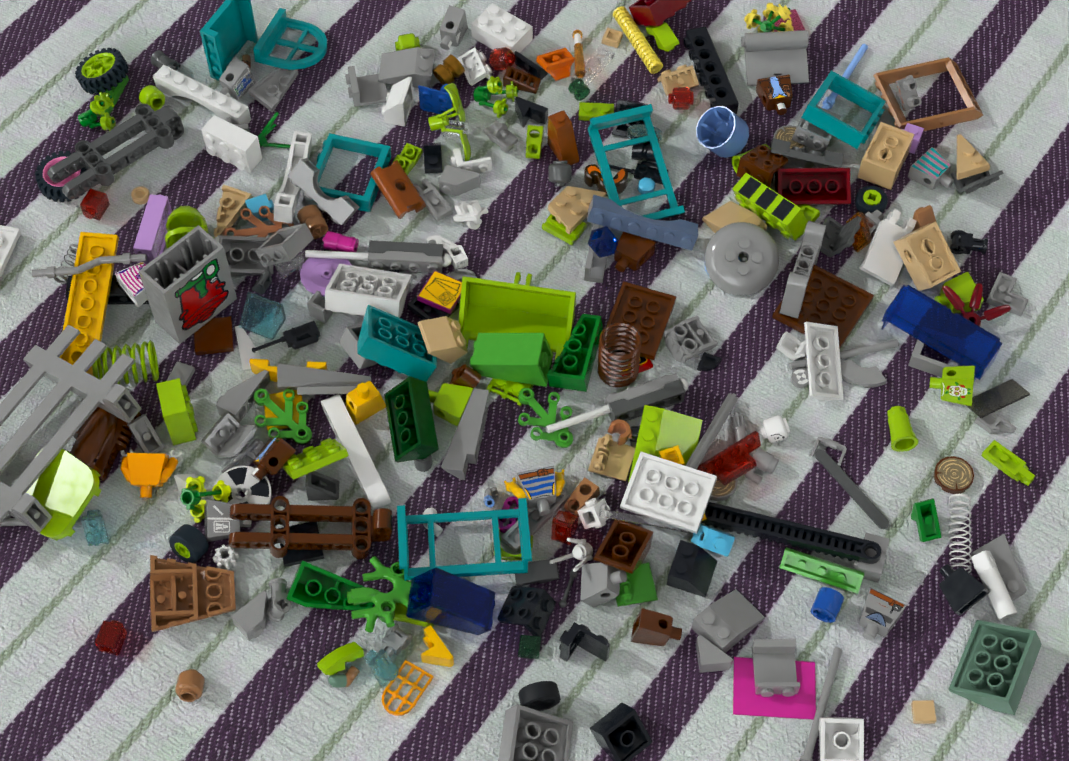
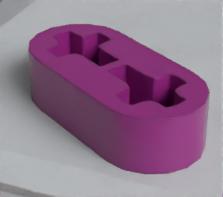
M515 496L507 498L501 510L510 509L513 503L516 504L514 509H518V498ZM507 518L498 519L499 531L506 533L518 521V518H509V524L503 526V523L506 522Z

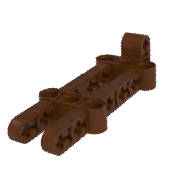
M284 496L275 497L271 504H233L230 506L231 519L270 521V533L233 532L229 534V546L243 549H270V553L276 558L284 557L288 549L351 551L353 557L361 560L369 555L371 542L388 541L392 533V511L380 508L376 509L373 516H371V505L365 498L356 499L353 506L290 505L289 500ZM283 506L285 509L280 511L275 507ZM363 508L365 512H359L356 509ZM289 521L351 523V534L289 533ZM280 524L283 525L284 528L277 529L275 528V526ZM362 526L366 530L359 531L356 527ZM277 543H281L284 545V547L276 548L274 545ZM363 545L366 549L359 550L356 546Z

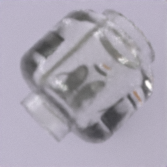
M449 120V126H446V128L462 130L468 137V129L465 128L464 122ZM442 132V137H444L446 142L462 143L459 133Z

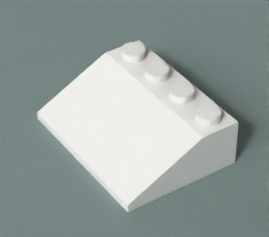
M339 264L325 289V310L365 316L367 306L371 305L400 318L412 275Z

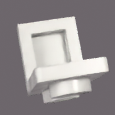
M460 148L453 149V157H450L451 166L477 173H485L492 170L491 157L463 162Z

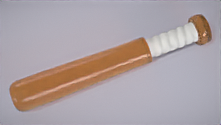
M574 30L572 36L575 41V75L578 78H583L586 74L583 45L581 44L583 34L580 30Z

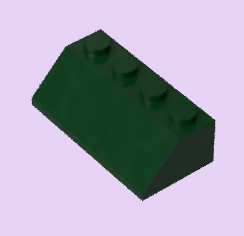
M409 376L384 394L394 459L397 463L424 459L439 450L427 382Z

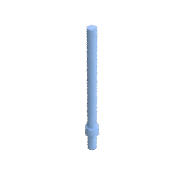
M866 44L861 45L842 77L846 79L850 77L868 49ZM832 91L823 101L822 108L826 110L831 109L835 104L838 94Z

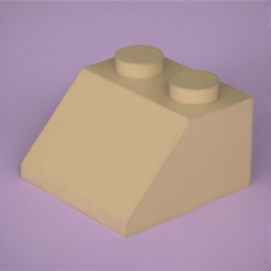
M444 316L418 322L428 354L452 364L468 353L467 342L462 336L461 326L457 320Z

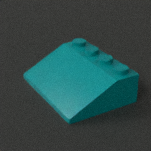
M371 305L367 306L358 339L357 354L365 359L373 360L381 366L392 368L398 373L427 382L437 367V357L428 354L419 326Z

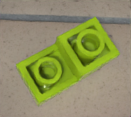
M406 143L401 154H397L394 161L398 160L408 175L420 159L423 150Z
M356 642L348 643L322 658L317 663V667L325 675L337 674L339 671L345 670V662H353L357 658L364 657L363 648Z

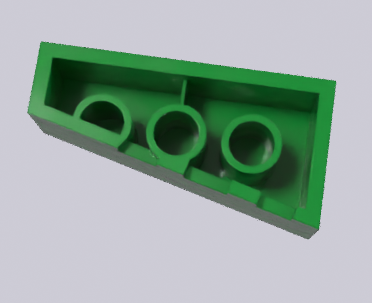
M581 315L572 331L570 339L564 344L563 351L560 356H557L553 368L547 373L549 387L587 392L599 346L600 334L603 331L601 316Z

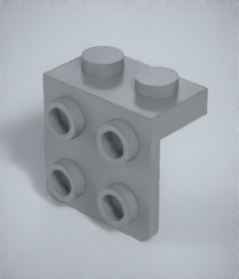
M355 66L348 67V74H345L347 85L350 84L348 93L349 98H353L354 107L386 102L385 83L378 82L379 74L356 77Z
M225 412L201 442L216 457H236L243 451L242 447L246 442L253 439L257 427L255 425H240L228 412Z

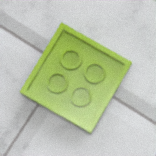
M329 438L320 442L321 445L317 447L310 446L303 449V452L298 455L293 454L282 468L294 480L349 455L344 446L335 439Z

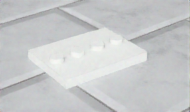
M640 452L620 508L697 534L717 476Z

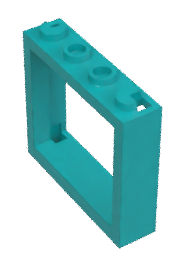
M831 70L801 118L858 149L861 143L865 144L884 113L885 109H883L886 101ZM828 89L872 113L861 132L817 107Z
M329 133L327 140L323 142L322 152L317 156L316 167L320 170L318 184L333 148L379 157L375 168L380 166L383 169L388 167L391 160L390 146ZM372 177L364 196L320 187L323 193L332 198H340L347 195L360 207L358 210L371 212L379 191Z

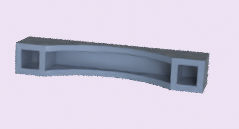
M593 195L588 208L587 222L687 250H693L698 238V224L682 219L663 221L646 218L624 209L611 199Z

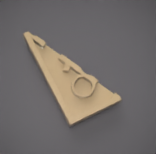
M961 134L957 135V180L989 171L990 164Z
M227 185L222 186L223 195L219 201L220 206L216 217L217 228H214V238L218 235H223L226 228L234 225L240 217L241 210L246 208L245 200L253 198L252 194Z

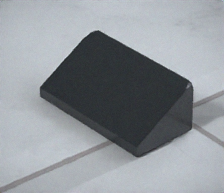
M514 52L515 64L530 75L542 80L548 74L543 68L519 52Z

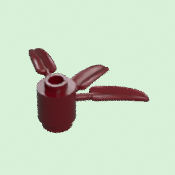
M977 283L969 303V307L972 308L971 312L966 313L963 309L965 304L950 287H942L944 294L956 310H960L964 315L959 321L958 327L965 335L975 333L981 325V320L986 319L990 321L1011 310L1009 305H1002L986 310L984 316L979 317L974 312L980 307L983 285Z

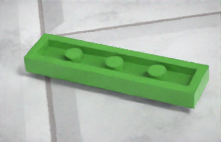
M787 547L779 567L857 594L865 574L864 572Z

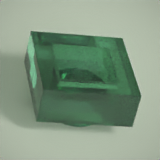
M521 635L518 657L539 659L541 637Z

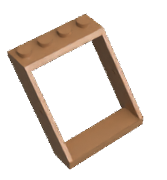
M949 57L883 71L873 75L876 80V87L882 92L881 98L886 101L885 103L889 107L887 110L894 117V125L899 129H905L906 124L910 123L924 128L923 131L976 120L983 116L957 63ZM949 71L967 108L907 121L889 84L896 83L897 80H901L909 75H913V78H919Z

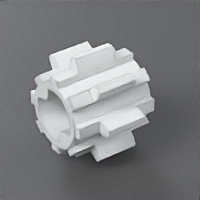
M223 544L221 548L215 549L216 554L213 557V561L217 563L218 568L230 570L231 567L237 566L238 552H234V548Z

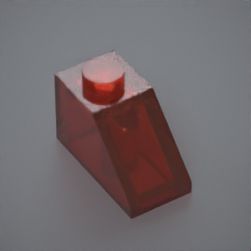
M559 510L552 520L551 539L571 545L567 538L574 537L578 527L579 516L570 511L564 512Z

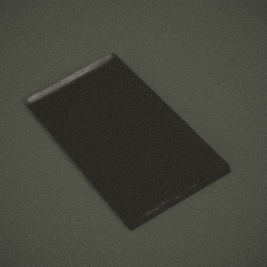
M1011 379L972 397V406L967 407L978 417L983 418L1029 396L1030 393Z

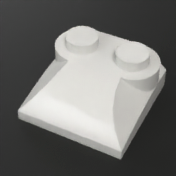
M819 717L820 761H864V719Z

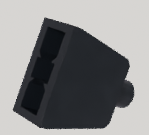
M947 564L939 571L945 578L939 584V587L952 610L958 616L964 614L990 592L962 567L954 571Z

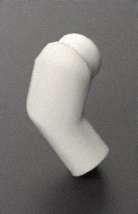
M427 508L423 515L437 514L435 508ZM424 523V527L428 529V523ZM434 523V535L438 537L442 533L443 528Z

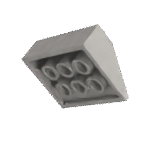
M519 704L505 711L498 761H568L573 722Z

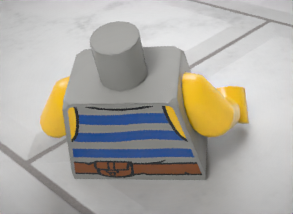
M554 466L518 472L517 483L515 477L512 478V482L504 481L506 491L512 492L517 498H526L528 508L537 507L539 515H547L551 512L549 504L556 503V497L560 496L565 484L564 469L558 473L555 472Z

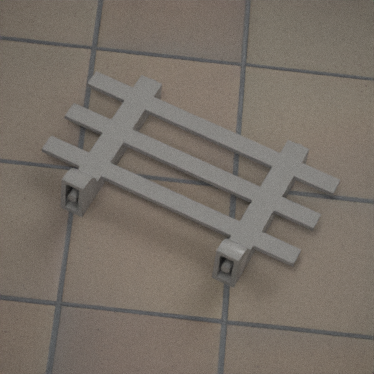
M67 325L47 350L35 345L28 352L23 360L30 367V370L1 402L0 426L43 376L57 384L1 449L0 474L70 391L84 398V400L11 487L0 481V523L9 514L40 533L52 516L35 497L26 493L97 407L104 409L127 423H130L142 408L126 387L117 384L134 364L135 360L122 354L102 379L99 380L87 373L88 369L108 347L99 340L95 339L73 365L59 358L80 334L78 329Z

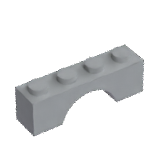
M307 158L301 159L288 174L291 183L305 191L304 195L311 200L313 199L320 210L327 212L334 223L340 225L347 223L360 207L347 195L340 198H332L323 193L318 184L320 170Z

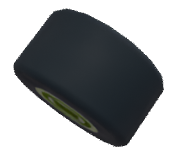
M189 524L182 525L169 538L172 551L177 557L187 563L197 562L209 548L208 541L202 532Z

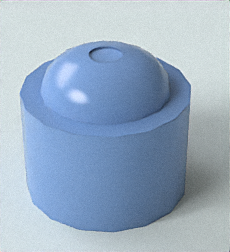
M716 106L710 108L701 116L696 127V136L699 143L719 157L728 158L735 156L745 147L749 138V127L745 120L727 107Z

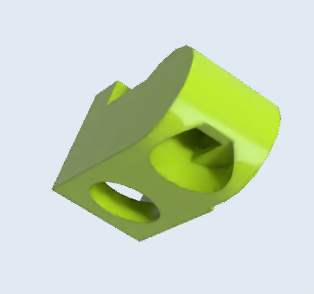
M528 125L526 158L540 159L544 126Z

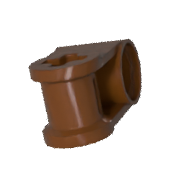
M463 364L461 367L453 369L452 379L448 384L475 388L480 382L481 374Z

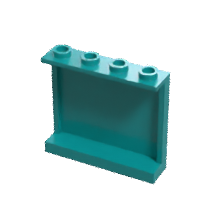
M225 0L200 30L210 77L219 81L228 64L248 40L254 43L258 42L251 0Z

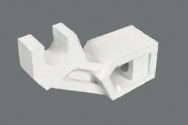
M438 235L426 238L427 243L443 244V252L451 256V264L454 269H462L468 266V258L462 245H456Z

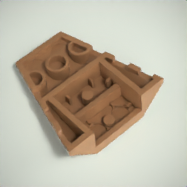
M150 555V619L152 632L236 610L234 571L210 566L205 568L196 566L194 563L188 562V564L176 562L174 559L167 558L165 560Z

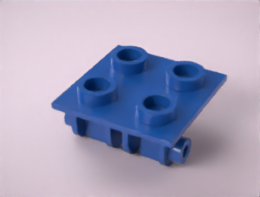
M444 84L440 91L419 85L420 109L442 114L453 108L452 100L444 89L448 84Z

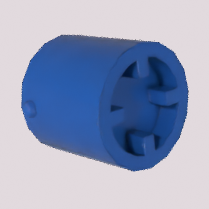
M822 587L818 591L810 612L814 617L823 622L833 623L838 616L844 597L840 592L832 588Z

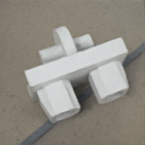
M478 200L471 201L468 204L466 201H460L454 206L457 214L453 218L455 222L466 221L470 229L476 230L482 223L480 216L487 214L488 209L487 207L481 208Z

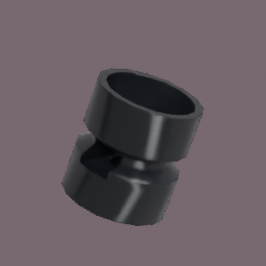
M650 141L633 145L631 159L641 161L645 158L646 161L656 162Z

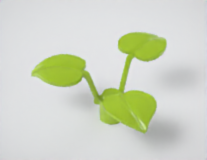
M450 83L444 89L448 92L454 107L442 114L429 117V126L431 131L441 129V132L459 133L466 162L471 157V147L466 133L464 134L462 130L446 128V126H449V118L458 115L460 123H464L466 120L457 86L454 83Z

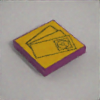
M434 270L418 294L417 300L451 314L461 299L462 282Z

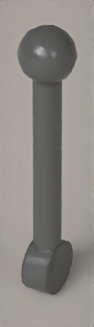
M570 571V579L563 599L559 601L561 608L567 605L566 599L573 580L577 578V571Z

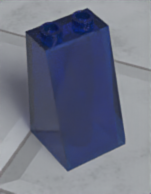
M436 567L412 578L406 617L481 635L490 631L493 624L495 592Z

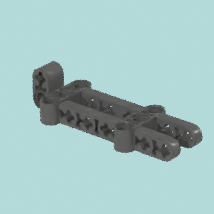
M140 104L135 109V116L91 143L86 140L76 143V152L50 167L47 175L54 183H58L84 167L87 169V171L63 186L62 192L70 200L77 198L98 184L109 186L115 180V173L157 147L163 149L171 148L174 140L179 139L184 133L180 116L168 105L154 111L148 104ZM146 131L147 134L106 159L102 157L140 132Z

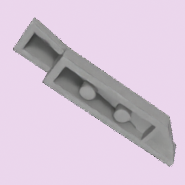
M280 363L277 365V387H297V395L348 394L357 388L358 384L371 381L370 376Z

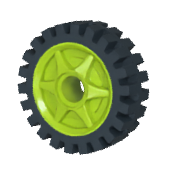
M102 48L101 51L96 50L95 54L90 53V57L83 58L84 61L79 63L80 66H77V71H75V77L85 92L99 94L100 91L104 93L106 90H112L111 87L113 86L117 87V83H121L123 81L122 78H126L129 67L119 50L115 48H107V50Z

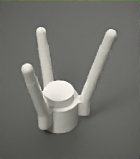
M567 538L568 542L577 544L572 553L550 560L549 563L553 564L575 557L578 560H582L573 569L576 572L587 561L593 559V548L586 542V539Z

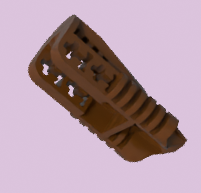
M97 407L74 434L73 437L76 441L70 453L100 474L99 480L104 481L111 470L118 452L126 450L132 437V432L127 422ZM138 412V414L133 418V420L140 417L141 413Z

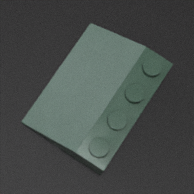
M976 620L949 686V691L993 711L1015 715L1042 645L1037 632Z

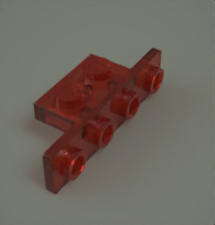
M754 431L700 464L697 470L717 476V479L724 486L757 466L756 460L749 453L761 446L759 433Z

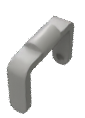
M818 437L810 456H814L819 443L824 444L832 449L842 451L837 464L840 467L847 450L846 446L831 439Z

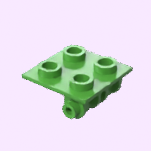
M641 564L633 574L626 572L627 581L620 583L619 595L615 597L617 607L658 600L650 564Z

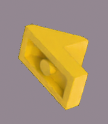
M429 625L424 629L425 637L423 638L424 643L429 649L421 654L422 662L452 667L454 665L453 656L433 627Z

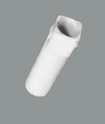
M985 550L972 556L971 560L974 564V569H976L983 585L990 591L987 595L998 619L1004 620L1016 615L1018 612L991 552Z

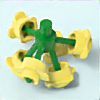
M767 3L766 10H763V15L767 21L761 22V17L757 14L756 9L748 13L744 21L747 24V29L760 25L757 28L758 33L774 32V30H778V32L794 31L792 19L789 16L792 13L786 5L782 7L778 4L779 7H777L773 3ZM780 18H782L784 21L787 20L786 23H780L778 27H776L774 24Z

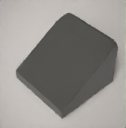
M266 270L258 278L252 287L253 291L262 295L266 292L272 283L269 270Z

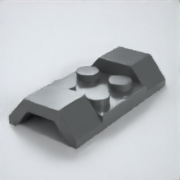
M775 138L771 140V153L836 168L842 167L844 156L842 153L824 150L821 156L822 153L809 150V153H805L803 148L792 147L790 149L791 142Z

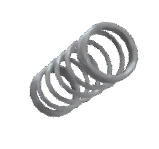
M71 244L69 246V249L67 250V255L71 259L75 260L71 257L74 255L68 254V251L70 250L72 253L76 254L77 249H73L72 247L78 248V245ZM64 255V260L61 261V266H60V267H62V268L66 267V266H62V262H64V261H65L68 265L73 266V265H71V264L68 263V262L73 263L72 261L65 260V256H67V255ZM59 275V277L63 278L65 281H62L57 277L54 278V280L58 283L66 284L68 277H65L64 275Z

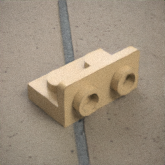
M682 65L672 72L671 70H666L657 79L658 82L662 83L666 96L699 86L693 65L688 67L687 65Z

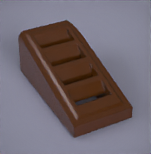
M510 66L507 67L503 77L504 87L511 85V81H513V85L517 86L518 90L533 94L537 93L541 83L540 78Z

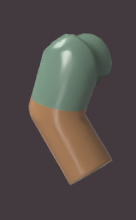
M351 666L346 674L330 675L328 682L335 688L348 687L360 671L356 667Z

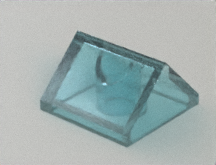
M248 292L239 327L273 340L286 320L283 304Z

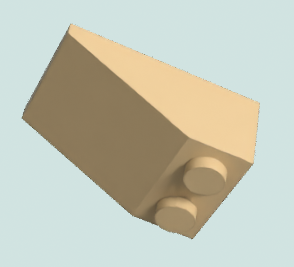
M732 201L727 202L702 218L714 233L726 225L737 222L755 224L765 231L767 229V225L754 212Z

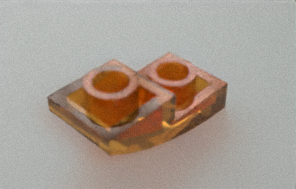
M857 212L846 221L848 223L857 216L862 218L860 222L861 227L855 233V241L852 244L855 252H859L870 243V231L863 212Z

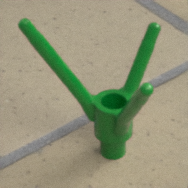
M278 112L272 116L263 131L258 135L260 147L290 148L291 145L268 143L265 138L276 126V124L272 123L279 115Z

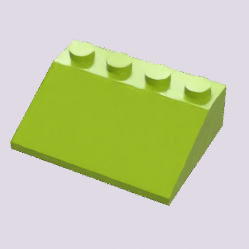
M644 405L629 481L640 452L660 458L659 451L678 445L686 465L698 445L703 420L667 409Z

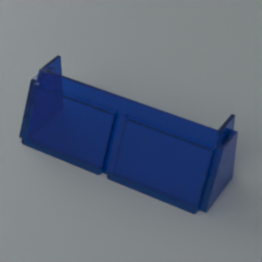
M910 285L902 286L885 311L882 322H884L882 330L888 323H891L959 365L975 366L974 382L976 379L980 380L990 368L1003 344L997 336L963 316L952 313L951 309Z

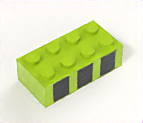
M745 173L732 190L736 195L735 199L740 203V206L754 212L761 220L766 221V224L771 229H778L785 238L789 239L790 237L796 241L806 229L808 221L800 207L751 175Z

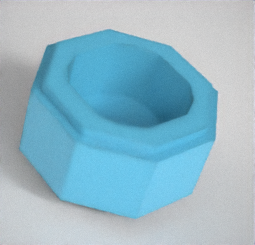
M644 177L639 180L638 191L641 195L654 192L655 182L652 178Z

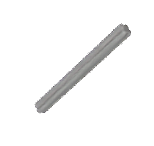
M729 393L685 466L697 470L738 401L736 394Z

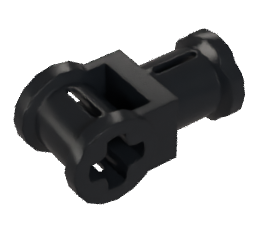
M955 230L951 233L952 244L950 245V250L953 254H970L971 251L981 252L982 254L986 253L987 238H973V234L962 230Z

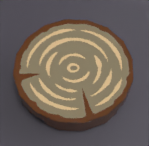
M951 456L945 457L937 463L933 476L935 483L942 487L943 491L951 494H961L972 485L974 472L967 461Z

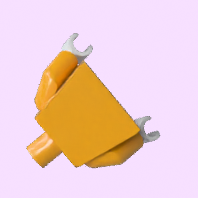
M130 449V453L125 454V451L122 450L121 471L132 486L140 487V498H152V487H162L163 483L168 481L175 471L177 464L183 459L182 451H180L179 455L175 456L174 450H171L169 458V455L162 453H133V450Z

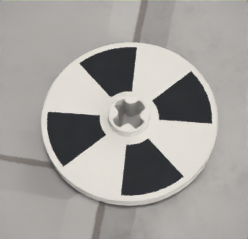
M236 466L222 473L214 485H217L219 480H223L224 484L230 485L231 493L227 503L270 504L272 489L268 478L265 475L259 481L251 475L256 468ZM241 490L242 492H245V496L243 498L239 496L238 493Z

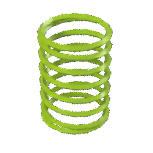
M151 340L148 343L144 341L140 348L135 342L132 345V349L129 345L125 344L122 350L116 345L113 348V352L111 348L107 347L100 355L103 362L104 375L108 371L107 351L110 354L112 364L116 362L117 350L121 356L122 354L126 355L127 348L129 356L135 360V348H137L141 361L143 381L147 383L148 377L145 365L146 346L152 378L157 382L159 379V368L154 343ZM100 356L92 365L93 375L99 380L103 377ZM134 362L132 365L134 383L138 384L136 363ZM127 371L123 377L125 384L128 386L129 376Z

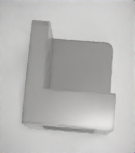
M317 290L307 303L309 316L326 323L333 312L325 310V301L322 300L321 292Z

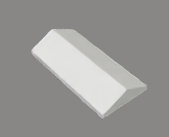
M805 322L810 396L820 401L843 400L838 326Z

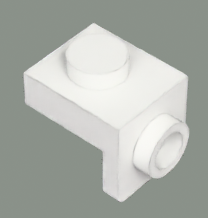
M785 332L782 335L776 349L792 361L800 357L803 358L807 354L806 340L800 342L789 332Z

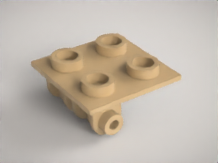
M605 434V436L598 439L588 471L626 481L636 447L625 444L618 446V442L613 441L612 435Z

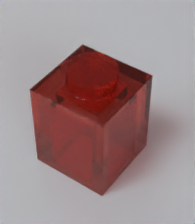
M91 188L80 203L85 217L99 221L110 205L106 193Z
M103 620L95 640L98 651L119 655L127 635L123 624L115 620H111V622Z

